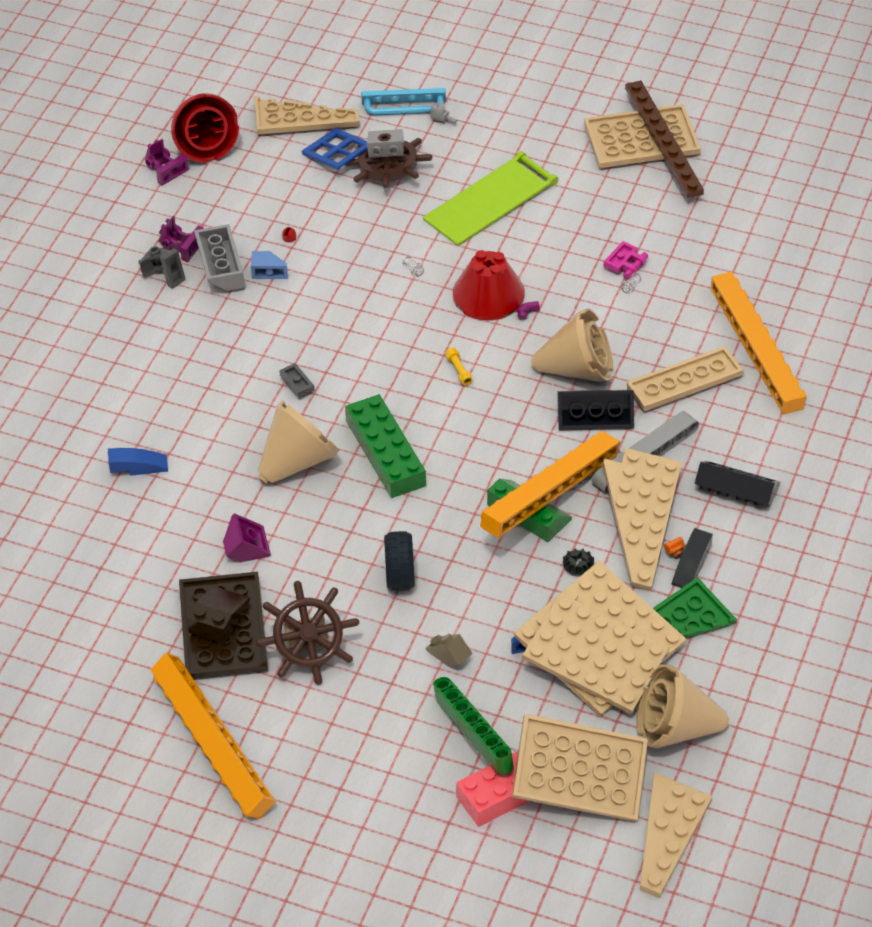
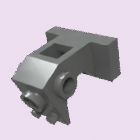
M157 246L151 247L138 262L143 277L154 271L156 273L164 271L167 285L170 288L186 280L179 252L174 248L166 251Z

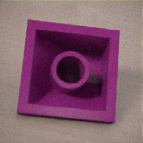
M234 513L231 516L223 539L226 556L239 562L269 557L271 553L264 526Z

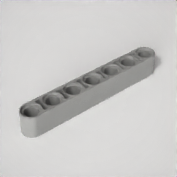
M682 411L628 449L661 457L691 436L698 429L699 422L685 411ZM624 452L612 461L622 463ZM601 467L593 474L591 481L602 491L609 493L604 469Z

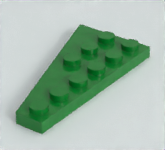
M698 577L653 608L685 638L736 624L737 622L733 614Z

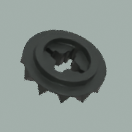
M574 548L573 551H567V554L563 556L565 570L574 575H583L594 565V557L591 556L590 551L585 552L584 549L576 550ZM578 558H581L582 561H580V562L576 565V560H578Z

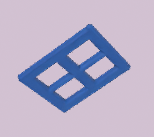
M335 128L301 152L304 156L339 170L368 150L366 140ZM335 136L345 139L337 146L328 143ZM352 142L361 146L352 153L344 149ZM322 145L331 149L323 155L313 152ZM338 152L347 156L339 162L329 159Z

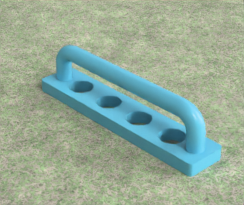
M446 88L362 91L361 100L365 110L372 115L430 113L432 106L372 108L371 104L437 101V104L444 103L446 100Z

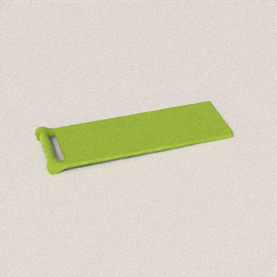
M520 151L513 159L423 216V220L455 245L459 246L547 187L557 184L559 178L554 174L551 175L529 159L523 151ZM519 162L525 163V164H526L527 166H529L531 169H533V170L536 171L538 174H540L542 177H544V178L546 179V181H543L541 178H539L537 175H535L534 173H532L530 170H528L526 167H524L523 165H521Z

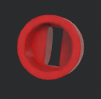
M286 227L282 232L283 241L288 243L295 241V229Z

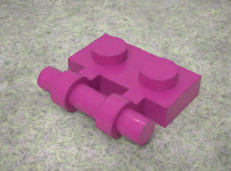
M622 241L605 259L603 267L618 274L621 270H625L623 276L629 279L637 273L639 267L646 263L648 254L643 252L640 255L638 254V247Z

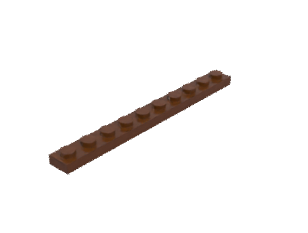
M640 80L625 84V90L685 196L691 198L704 195L701 183L643 82Z

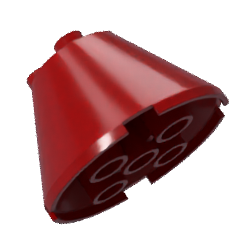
M477 251L453 287V301L456 307L459 306L465 315L478 320L489 321L506 318L507 314L516 312L517 308L523 304L525 298L524 285L502 252Z

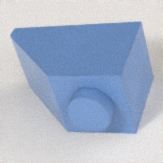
M252 251V279H288L287 263L271 251Z

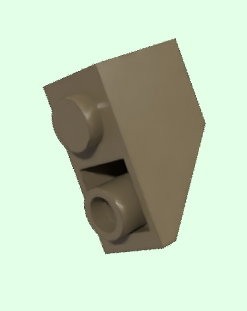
M460 634L437 635L430 640L431 644L425 648L427 652L448 667L459 666L473 654Z

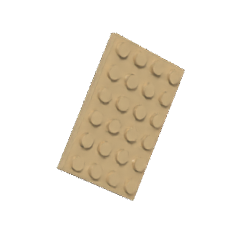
M684 104L659 107L660 114L684 156L700 154L701 148ZM638 111L584 118V125L599 168L665 159Z
M560 593L523 653L522 659L632 715L644 693L643 687H648L653 679L649 677L650 674L661 665L670 647Z
M524 714L512 797L636 822L639 814L648 739Z

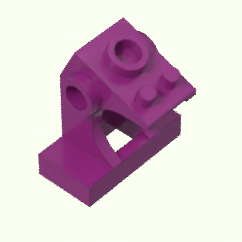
M163 139L155 140L154 144L151 145L150 143L147 145L145 163L149 168L156 171L157 181L161 186L189 170L188 157L182 154L172 159L169 150L164 148Z
M172 216L171 219L167 218L165 221L167 224H162L159 231L161 236L158 242L164 248L178 250L181 253L182 261L189 262L199 249L194 231L189 234L182 232V228L175 223V216ZM198 225L194 230L204 229V227Z

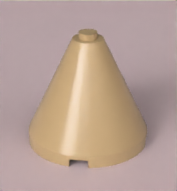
M589 308L579 311L533 355L531 359L533 368L539 372L596 382L610 380L612 375H608V371L613 370L612 353L604 328L599 329L595 322L599 320L596 313Z
M282 400L275 410L258 468L260 473L258 477L266 484L268 482L273 484L335 457L339 449L330 440H327L322 435V432L290 405L286 406Z
M663 664L655 668L649 677L653 678L649 687H643L644 693L639 701L637 710V732L648 739L647 747L657 749L718 733L728 727L729 717L727 712L676 667Z

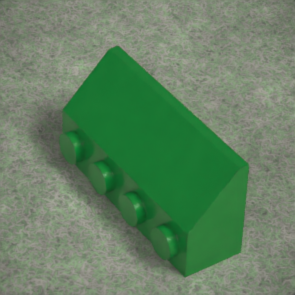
M499 478L487 489V505H493L497 500L502 499L520 485L513 480ZM549 503L519 525L544 541L549 542L572 520V517Z

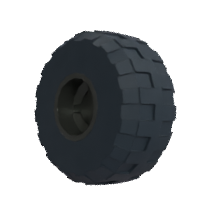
M407 531L389 532L384 536L387 588L392 591L410 590L415 586L412 534Z

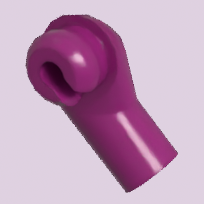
M539 301L527 302L519 306L516 310L520 319L526 318L528 316L527 312L540 310Z

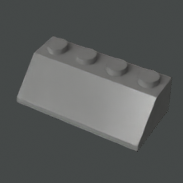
M230 225L194 230L208 282L226 291L245 288L243 270Z

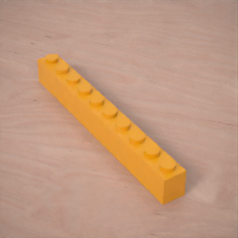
M732 271L712 276V293L782 414L803 410L807 400L804 390H801L798 379L791 373V368L784 361L782 352L778 351L775 340L771 339L768 328L764 327L760 315L755 312L754 305L748 300L746 291L741 288L739 279L735 278Z
M604 431L593 435L589 440L581 443L579 447L569 451L567 455L556 460L555 463L546 467L539 474L534 475L527 482L522 483L517 489L510 491L505 497L497 500L489 508H485L481 513L480 527L495 537L500 538L601 468L604 459L612 460L617 457L620 441Z
M166 652L150 669L155 676L154 680L163 688V694L173 703V709L183 718V724L191 730L193 739L200 744L202 753L210 759L212 768L222 777V783L230 789L232 798L240 804L242 813L247 817L260 819L273 806L276 800L180 658Z

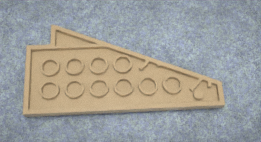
M625 448L622 463L604 459L603 469L630 584L632 587L651 591L682 462Z

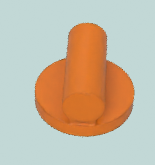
M678 537L664 544V549L668 552V555L673 554L676 557L683 553V548L686 545L683 538Z

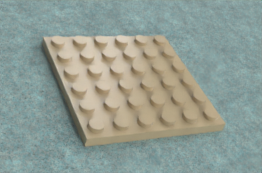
M601 561L594 564L561 592L670 647L663 662L686 643V638ZM558 596L514 632V637L525 648L530 644ZM559 678L600 717L614 706Z

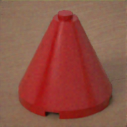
M202 93L188 98L178 107L172 119L171 134L175 146L183 155L196 162L205 163L222 158L233 148L238 138L239 125L235 109L228 101L215 94Z

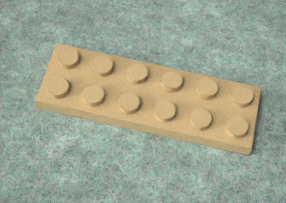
M724 346L627 382V388L634 390V398L645 412L743 375V369Z

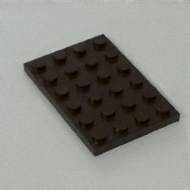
M258 571L179 579L185 667L193 679L268 671L266 647H258L256 645L258 639L265 638ZM213 586L250 597L248 605L226 644L188 632V614L194 604Z

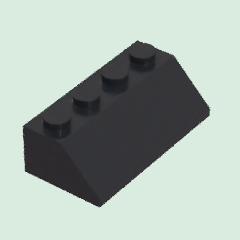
M634 390L557 391L558 429L634 428Z
M701 461L694 484L699 485L701 490L709 492L710 489L717 490L718 495L728 497L731 494L736 496V500L747 502L748 499L755 501L754 505L765 508L766 505H772L781 482L711 461Z

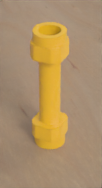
M453 347L447 349L446 357L448 361L453 362L457 369L460 382L465 386L471 384L473 381L472 375L464 369L459 360V352Z

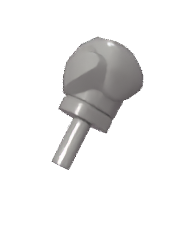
M444 103L434 104L431 107L430 116L433 120L444 123L448 120L455 124L457 123L456 119L449 116V111L445 110Z

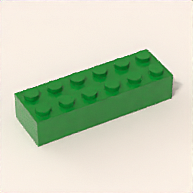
M378 394L346 405V422L390 498L425 487L426 470L381 395Z

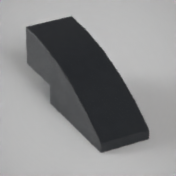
M697 528L693 529L678 563L671 585L683 588L697 578L712 545V533Z

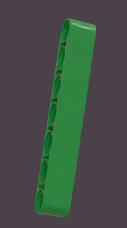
M448 677L437 678L433 682L437 703L497 773H510L514 769L510 747Z

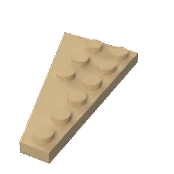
M254 96L258 135L360 126L358 110L340 107L328 109L325 105L313 107L310 103L288 100L276 102L273 98L261 100L260 97Z
M654 773L640 890L660 898L711 804L712 796Z

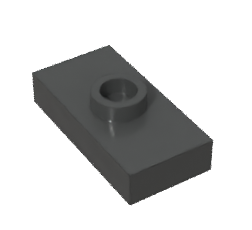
M296 363L279 370L281 378L298 398L315 391L313 383Z

